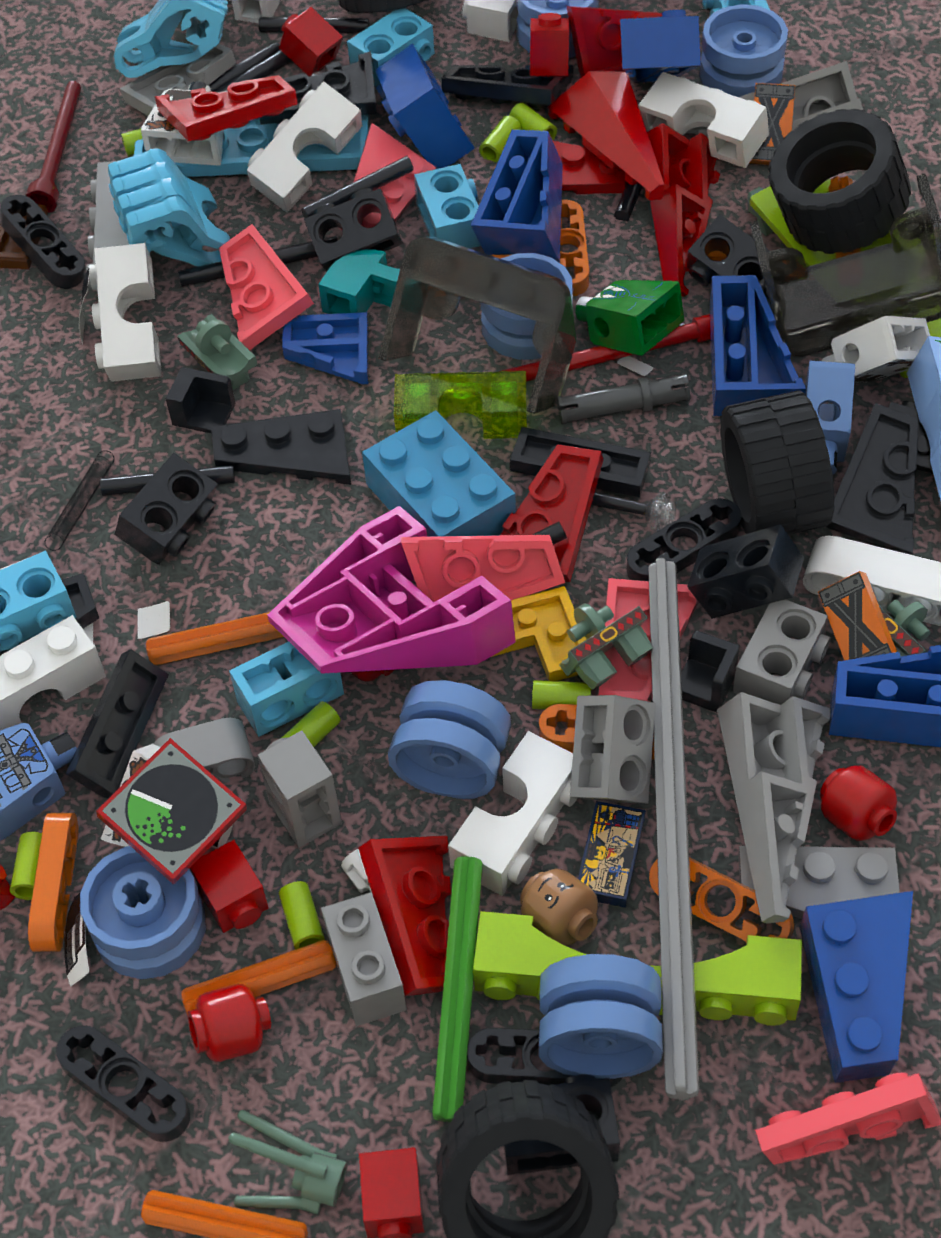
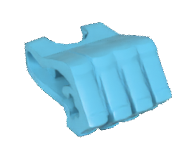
M159 0L148 14L127 25L120 32L114 51L116 69L125 77L136 78L160 66L183 65L198 60L220 43L223 35L225 15H227L228 1ZM180 22L181 30H186V40L192 44L171 40ZM123 57L131 63L140 64L136 66H129L124 62Z
M159 148L150 149L147 152L108 164L109 189L114 198V210L119 216L120 227L126 233L129 245L145 243L149 253L152 250L162 256L184 261L194 266H203L222 261L219 250L214 252L202 250L204 245L219 249L220 246L230 240L226 232L214 226L207 218L217 208L216 201L209 188L185 177L166 152Z

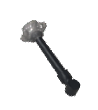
M595 492L591 504L598 507L645 515L647 523L654 532L674 522L677 510L676 502L670 501L671 497L666 492H659L648 504Z

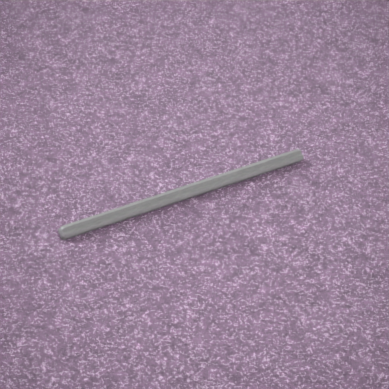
M657 558L656 563L650 564L648 567L650 639L653 647L651 650L652 702L656 703L653 733L665 1093L667 1096L679 1101H686L697 1096L699 1093L677 568L674 562L666 561L665 558Z

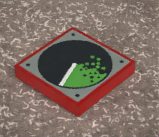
M170 738L96 810L99 819L174 885L247 810V804Z

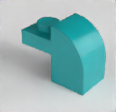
M359 250L344 255L332 264L318 284L322 312L327 314L367 312L373 302L411 313L418 303L416 275L402 269L387 266L386 252L380 250Z

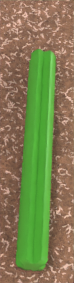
M461 856L457 857L454 861L433 1101L434 1119L449 1123L453 1120V1114L464 1104L474 979L473 965L482 879V861L476 857Z

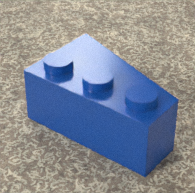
M668 10L662 12V17L620 19L622 69L626 70V74L629 75L633 83L656 82L662 72L680 77L701 66L699 16H686V10Z
M413 44L375 69L380 81L376 89L383 99V106L390 115L388 116L389 121L400 137L405 134L409 136L426 161L434 165L436 169L444 168L475 149L471 140L461 128L462 124L456 114L452 115L448 106L449 101L433 72Z
M511 130L471 223V227L486 255L537 253L552 257L560 262L563 164L549 131Z
M756 275L712 276L710 332L713 416H722L723 409L733 404L796 390L802 391L804 394L806 393L804 382L795 371L790 359L791 353L789 348L780 337L775 325L776 319Z
M941 645L930 646L928 652L907 656H900L899 652L838 661L831 691L829 735L941 747Z
M913 891L806 906L799 927L835 1083L887 1076L898 1061Z

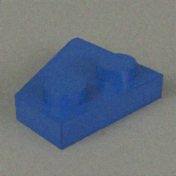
M367 312L298 315L283 326L282 349L284 359L360 384H368L369 323Z

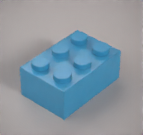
M437 410L362 451L366 485L390 511L400 506L426 528L427 537L499 536L503 531L502 525L510 513L515 514L516 512L515 492Z

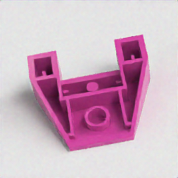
M398 506L361 526L267 616L269 622L321 674L478 665L516 642L511 599L481 575L433 602L412 583L414 577L401 544V537H427L426 528L402 507Z

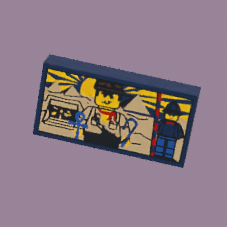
M596 801L578 879L593 890L597 895L598 902L626 908L646 810Z

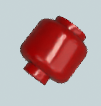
M855 765L839 768L832 772L822 785L820 798L822 800L821 810L823 816L850 838L856 841H864L876 835L882 836L895 824L897 819V812L895 810L898 801L895 789L864 766Z
M236 984L201 994L196 1000L195 1009L188 1011L187 1015L190 1035L196 1052L198 1054L205 1052L213 1062H222L258 1051L262 1046L263 1031L271 1029V1017L265 998L255 999L252 991L244 984Z

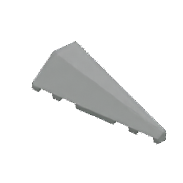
M847 61L780 83L795 85L792 131L804 121L825 112H834L838 109L863 110L861 100L856 95ZM755 92L740 96L739 98L754 101ZM708 127L692 128L686 133H696L697 135L703 133L708 137Z
M740 692L718 708L717 712L761 922L766 924L783 922L789 919L791 910L786 908L790 886L798 878L799 868L794 866L797 850L805 843L817 784V781L812 777L815 762L823 754L825 744L820 741L822 728L830 720L831 713L828 707L794 696L779 705Z

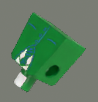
M614 281L595 297L582 296L578 300L575 309L577 319L581 322H587L589 337L593 344L643 356L685 321L680 282Z

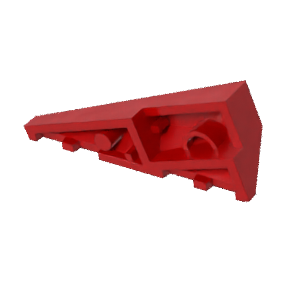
M589 71L558 97L552 105H549V117L551 119L561 118L564 121V130L568 133L578 132L582 136V145L611 169H618L620 167L625 171V181L630 185L637 184L638 182L645 188V197L648 200H662L664 182L626 72Z
M662 123L647 132L664 182L662 200H650L663 281L680 282L681 297H684L689 292V289L684 285L685 273L689 272L687 268V252L706 229L713 200L708 196V189L710 184H716L719 181L720 173L714 170L718 158L711 156L709 140L706 135L700 133L688 139Z

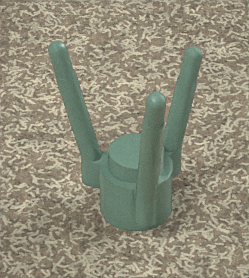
M246 1110L238 1112L237 1116L240 1121L302 1154L300 1157L238 1133H231L228 1137L229 1142L233 1145L294 1168L292 1188L301 1191V1196L239 1195L234 1198L235 1206L264 1209H299L318 1215L321 1204L331 1207L336 1205L346 1176L348 1165L346 1161L337 1159V1154L318 1149Z

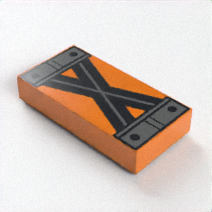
M755 84L754 101L767 108L769 135L749 164L769 165L776 147L792 131L795 85Z
M856 572L818 591L844 660L897 652L866 573Z

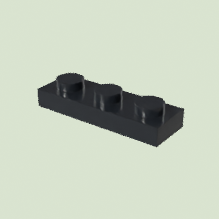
M521 427L510 457V471L536 476L557 444L598 450L602 452L604 460L596 489L635 497L641 496L650 467L651 452Z
M132 649L122 653L67 769L66 775L101 797H111L119 788L132 752L136 750L169 674Z

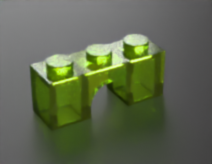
M526 371L395 374L393 413L395 433L437 410L444 419L457 413H468L476 416L483 424V439L518 438L521 427L527 428Z

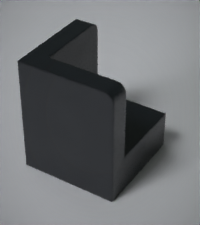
M181 367L165 398L173 426L211 434V426L226 425L236 404L231 379L228 376Z
M694 631L690 638L688 660L681 672L682 700L718 713L717 709L723 705L735 679L740 645L700 631Z

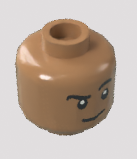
M555 868L535 874L525 884L520 896L522 904L521 914L533 916V926L565 946L574 944L577 941H583L592 934L598 921L596 915L598 900L597 895L585 883L568 871Z

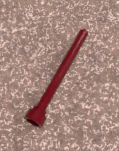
M70 81L66 85L40 177L29 184L26 196L31 198L36 204L46 205L48 213L55 211L59 199V191L55 185V180L81 92V85L77 81Z

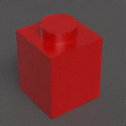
M309 7L300 15L295 13L285 21L281 29L283 35L279 49L306 75L311 76L312 73L319 72L325 65H328L337 57L343 36L312 7Z
M543 13L538 18H530V76H568L569 18H561V15L556 13Z
M234 839L200 857L190 868L200 895L223 933L234 927L242 929L252 925L260 918L263 911L269 909L263 886Z
M416 1147L359 1153L363 1223L367 1237L412 1238L413 1233L424 1232L420 1171Z

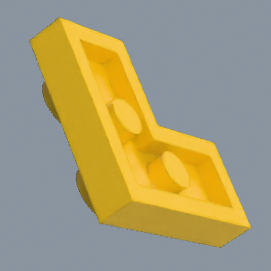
M562 586L511 600L516 642L493 656L535 645L548 681H559L577 676V672H574L567 677L559 666L562 661L568 658V652L587 640L584 636L578 641L573 642L567 634V630L577 623L574 618V607L566 587Z

